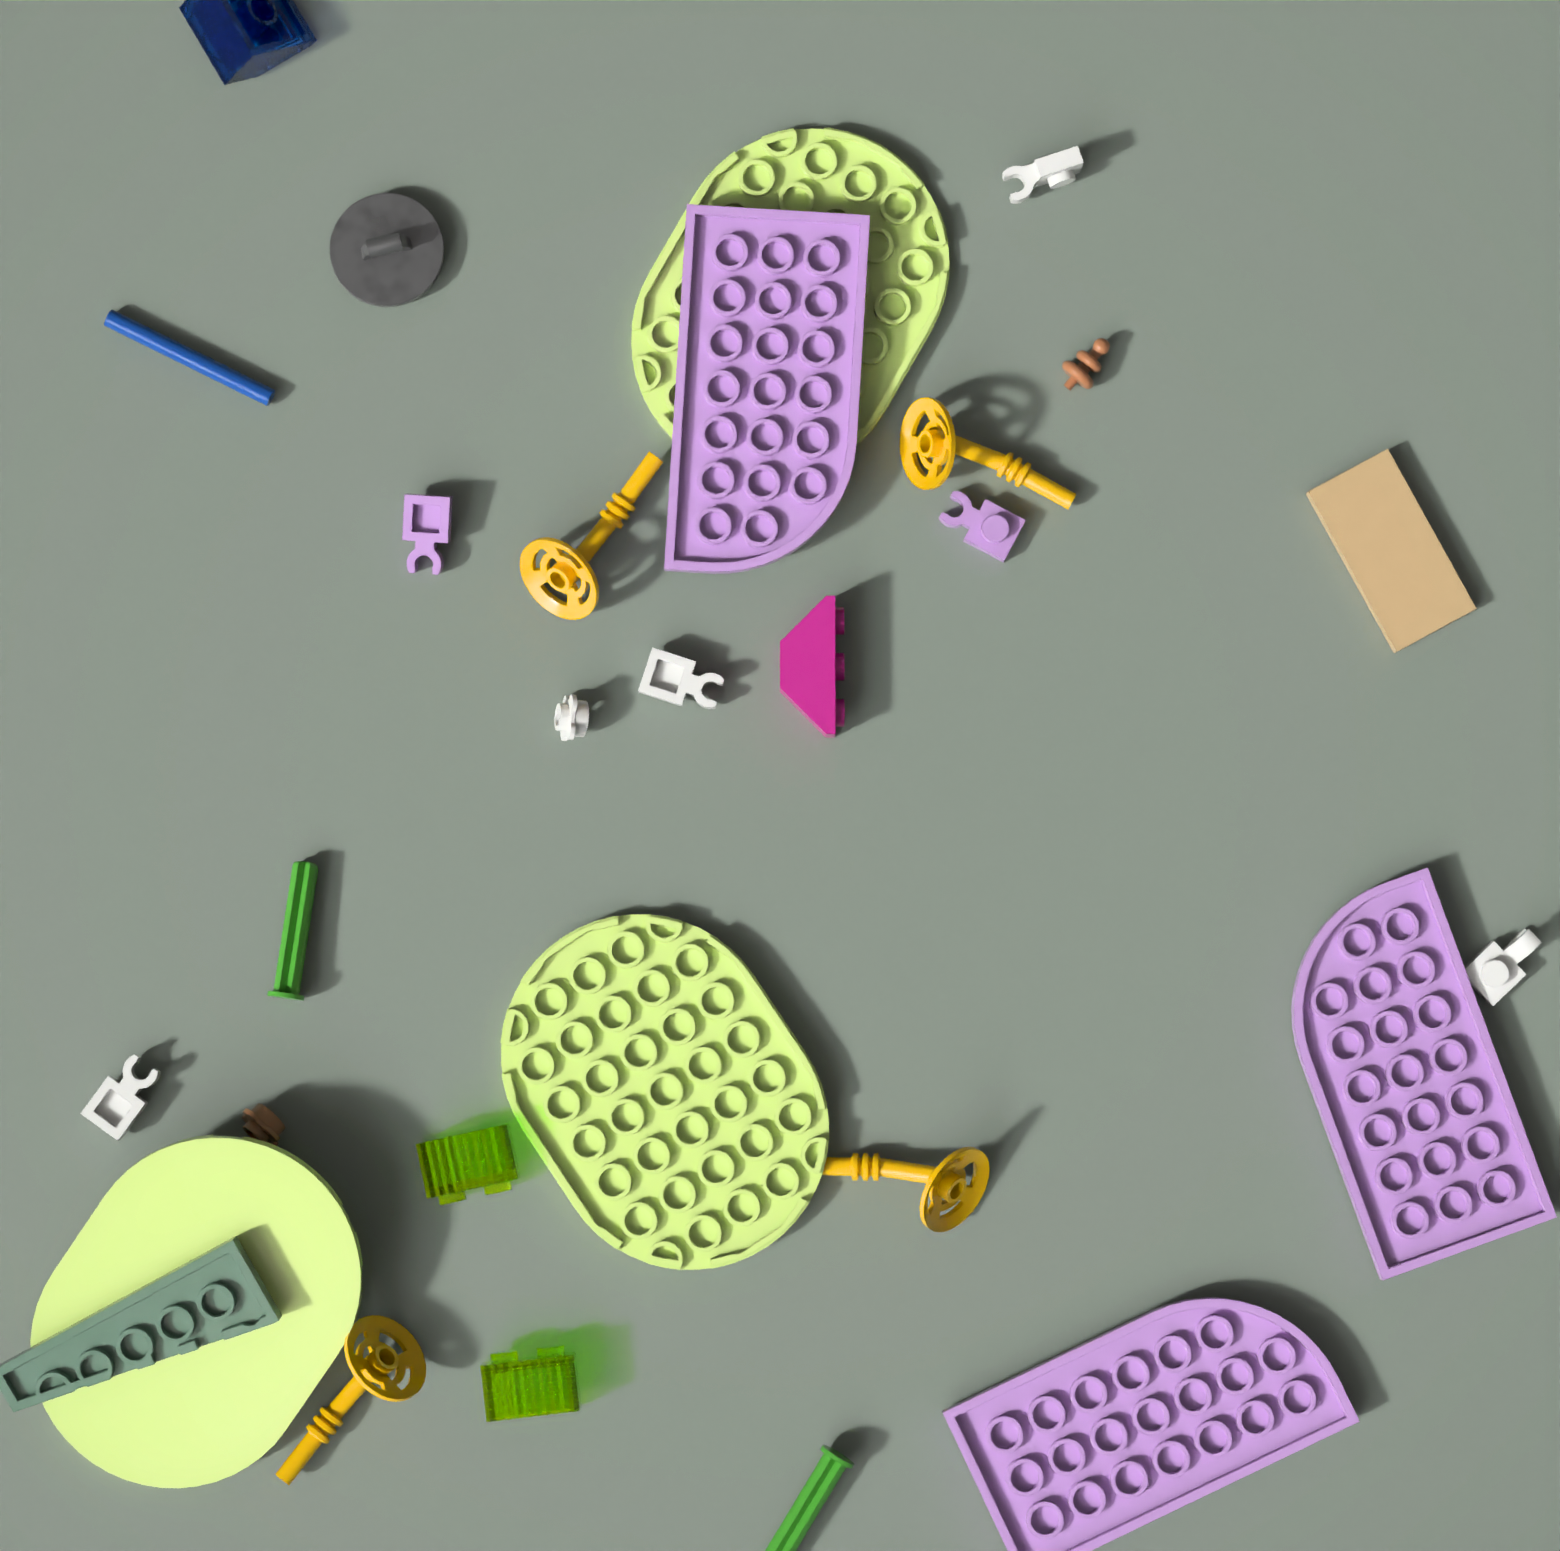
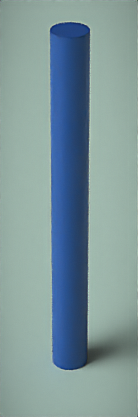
M113 309L110 310L105 319L104 326L266 406H269L275 395V389Z

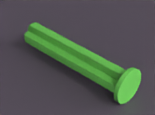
M305 861L293 863L273 991H268L267 996L304 1001L305 996L299 995L318 876V866L314 863Z
M822 1445L820 1450L824 1453L765 1551H796L846 1467L852 1469L855 1465L849 1458L827 1445Z

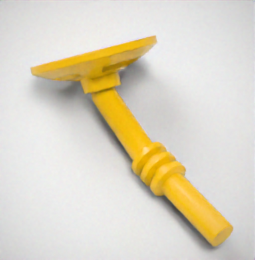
M924 397L917 399L911 404L904 416L900 431L901 461L909 480L922 490L936 489L946 481L953 467L956 454L997 470L996 476L1001 478L1003 475H1006L1007 482L1010 483L1012 480H1015L1016 487L1019 488L1021 485H1024L1067 510L1076 496V493L1032 470L1031 463L1027 462L1023 465V459L1020 457L1014 460L1013 453L1009 452L1005 455L955 435L954 425L948 410L935 398ZM926 413L930 422L925 425L923 431L917 436L919 422ZM916 453H918L919 458H920V461H921V463L923 464V466H924L927 470H929V471H928V474H926V473L922 470V468H921V466H920V464H919V461H918V458H917V454H916ZM946 463V466L942 471V465Z
M650 451L621 491L612 494L611 497L614 501H607L605 505L608 509H602L599 512L601 519L576 549L561 540L543 537L533 540L522 551L520 572L523 582L532 597L550 613L560 618L577 620L586 617L595 609L599 600V585L589 561L616 528L621 529L623 527L622 519H629L630 516L627 512H634L636 509L634 502L663 464V461ZM543 549L547 553L540 561V568H536V556L539 550ZM554 558L557 563L550 568V560ZM581 578V586L578 589L576 582ZM548 582L553 589L567 594V602L554 596L544 584ZM590 583L589 597L583 602L581 596L587 591Z
M963 1147L948 1155L937 1167L880 1158L879 1153H874L872 1158H870L868 1153H863L862 1158L859 1157L858 1153H853L852 1157H827L822 1175L851 1176L853 1181H857L859 1176H862L863 1181H868L870 1176H872L874 1181H878L880 1176L925 1183L920 1201L921 1220L930 1230L945 1232L961 1224L976 1208L985 1192L990 1167L988 1158L982 1151L975 1147ZM972 1163L973 1175L970 1185H967L964 1168ZM928 1196H929V1198H930V1200H931V1203H930L929 1207H928V1204H927V1203H928ZM960 1200L952 1210L940 1216V1211L948 1210Z
M379 1315L365 1316L354 1323L344 1343L346 1361L354 1376L327 1408L323 1406L320 1408L321 1416L315 1415L313 1417L315 1423H309L306 1426L307 1434L275 1473L286 1484L290 1485L322 1443H329L330 1438L328 1435L336 1434L335 1426L341 1427L343 1425L342 1417L365 1390L383 1400L400 1402L410 1399L422 1388L426 1378L424 1354L413 1335L401 1324L388 1317ZM363 1333L365 1339L358 1345L354 1354L355 1341L359 1334ZM380 1333L393 1339L401 1347L403 1353L397 1355L392 1347L380 1342ZM368 1347L369 1354L363 1358L364 1350ZM396 1368L395 1377L391 1380L387 1375ZM406 1369H410L408 1384L401 1390L397 1385L403 1380ZM372 1382L381 1385L382 1389L374 1386Z

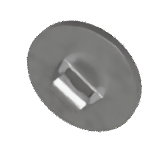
M379 193L358 200L340 216L334 226L330 239V260L339 282L352 296L369 305L396 307L418 299L434 284L444 261V241L435 218L422 204L404 195Z

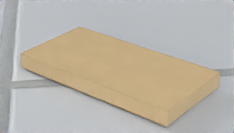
M1388 449L1306 493L1393 653L1404 649L1477 609Z

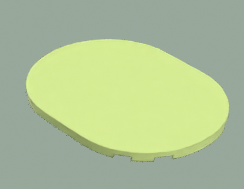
M824 127V129L795 130L792 128L762 136L761 139L744 146L737 152L734 151L706 177L689 204L870 215L857 431L858 445L874 429L886 412L939 318L946 297L950 266L949 242L940 210H938L921 178L900 157L881 144L864 136L834 128ZM686 210L641 288L635 305L631 335L632 361L641 394L650 412L671 439L673 434Z
M630 914L608 917L575 929L547 948L531 965L521 979L504 1019L500 1042L502 1080L507 1099L521 1128L585 1223L612 1247L651 1265L677 1270H701L733 1264L756 1254L781 1237L806 1209L822 1177L829 1145L828 1107L822 1083L810 1058L745 962L730 947L699 927L666 916Z
M212 1134L179 1140L176 1143L160 1148L130 1167L114 1183L46 1283L36 1306L32 1322L30 1347L235 1236L239 1239L281 1312L282 1317L274 1324L227 1340L222 1339L201 1346L198 1350L183 1355L178 1354L157 1361L154 1365L139 1370L134 1369L113 1376L110 1380L89 1387L84 1386L72 1393L42 1402L53 1424L81 1455L108 1473L127 1481L159 1488H187L214 1483L230 1477L253 1464L275 1445L342 1349L345 1338L356 1321L362 1297L363 1262L357 1233L354 1232L349 1217L342 1206L341 1199L316 1170L297 1156L271 1143L251 1137L213 1136Z

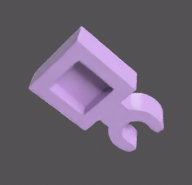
M953 491L950 499L959 503L962 506L963 512L958 517H951L942 512L939 516L940 522L950 528L963 526L969 529L963 542L1004 562L1026 520L987 499L984 500L980 510L972 507L968 496L962 492Z
M404 494L402 540L415 541V549L407 558V570L409 573L417 572L418 559L423 555L428 556L433 562L432 574L438 575L442 572L444 560L442 554L437 549V543H449L451 540L453 496Z

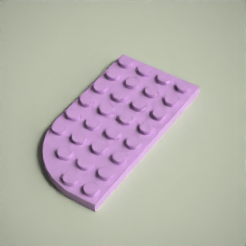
M687 204L664 571L730 574L769 565L793 553L808 542L826 524L843 498L854 466L857 445L870 215Z
M1428 867L1377 885L1352 898L1335 911L1322 925L1302 958L1293 988L1291 1006L1292 1030L1300 1063L1379 1279L1386 1280L1557 1218Z
M1214 1297L1185 1299L1151 1310L942 1410L1007 1551H1092L1360 1422L1331 1363L1320 1348L1304 1332L1276 1313L1260 1306L1240 1300Z

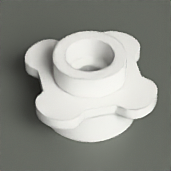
M574 694L570 696L565 695L563 703H558L554 716L555 730L560 731L562 741L573 740L574 737H584L589 722L588 702L577 700V696Z

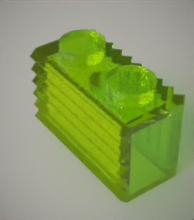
M509 1123L416 1144L427 1199L438 1197L439 1205L466 1200L465 1191L483 1187L485 1195L512 1190L511 1181L521 1178Z
M564 1344L537 1347V1356L518 1358V1350L490 1353L491 1361L483 1362L480 1365L486 1421L492 1422L580 1411L581 1398L575 1351L565 1353Z

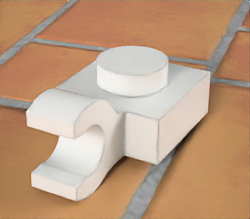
M1078 146L1035 159L1034 163L1029 165L1011 166L1004 170L1002 173L1003 181L1018 178L1024 184V188L1021 191L1010 194V202L1012 204H1019L1026 201L1030 197L1035 185L1039 187L1049 183L1050 189H1055L1076 180L1075 174L1080 173L1084 163Z
M1525 928L1503 949L1495 941H1491L1465 966L1471 986L1490 1006H1494L1526 975L1517 964L1532 953L1542 942L1530 929L1526 930Z

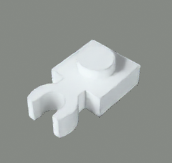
M652 647L638 692L679 706H683L686 694L694 696L696 702L701 707L716 709L717 702L705 698L702 694V689L708 683L723 686L724 678L716 673H705L701 676L693 675L696 661Z
M138 1054L130 1056L124 1063L123 1079L121 1082L112 1076H108L80 1113L117 1141L124 1137L148 1104L147 1101L138 1096L139 1092L144 1088L153 1086L161 1074L160 1070L154 1068L147 1078L139 1079L134 1072L135 1066L142 1058Z

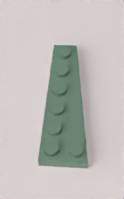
M235 1236L1 1363L0 1390L12 1411L16 1412L72 1393L78 1388L89 1387L110 1380L113 1376L134 1369L139 1370L154 1365L157 1361L198 1350L201 1346L222 1339L227 1340L274 1324L281 1319L282 1314L239 1239Z

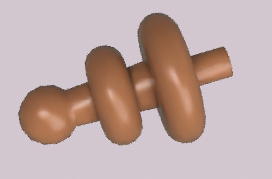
M1104 338L1097 339L1089 353L1085 350L1078 351L1076 354L1079 361L1078 364L1070 360L1062 363L1063 371L1070 377L1064 384L1068 390L1071 391L1076 384L1085 389H1091L1094 386V381L1088 373L1090 371L1093 373L1101 371L1102 366L1098 359L1101 355L1108 353L1110 349L1108 340Z

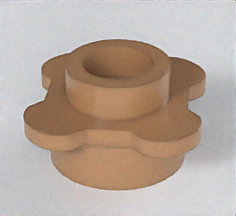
M258 1103L252 1110L245 1108L242 1119L246 1124L242 1128L247 1135L277 1146L280 1139L279 1135L286 1128L283 1122L263 1104Z

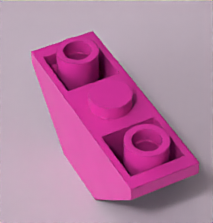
M825 596L780 641V693L825 738H835L836 727H844L845 702L844 699H836L835 681H844V653H835V635H844V607H835V596Z

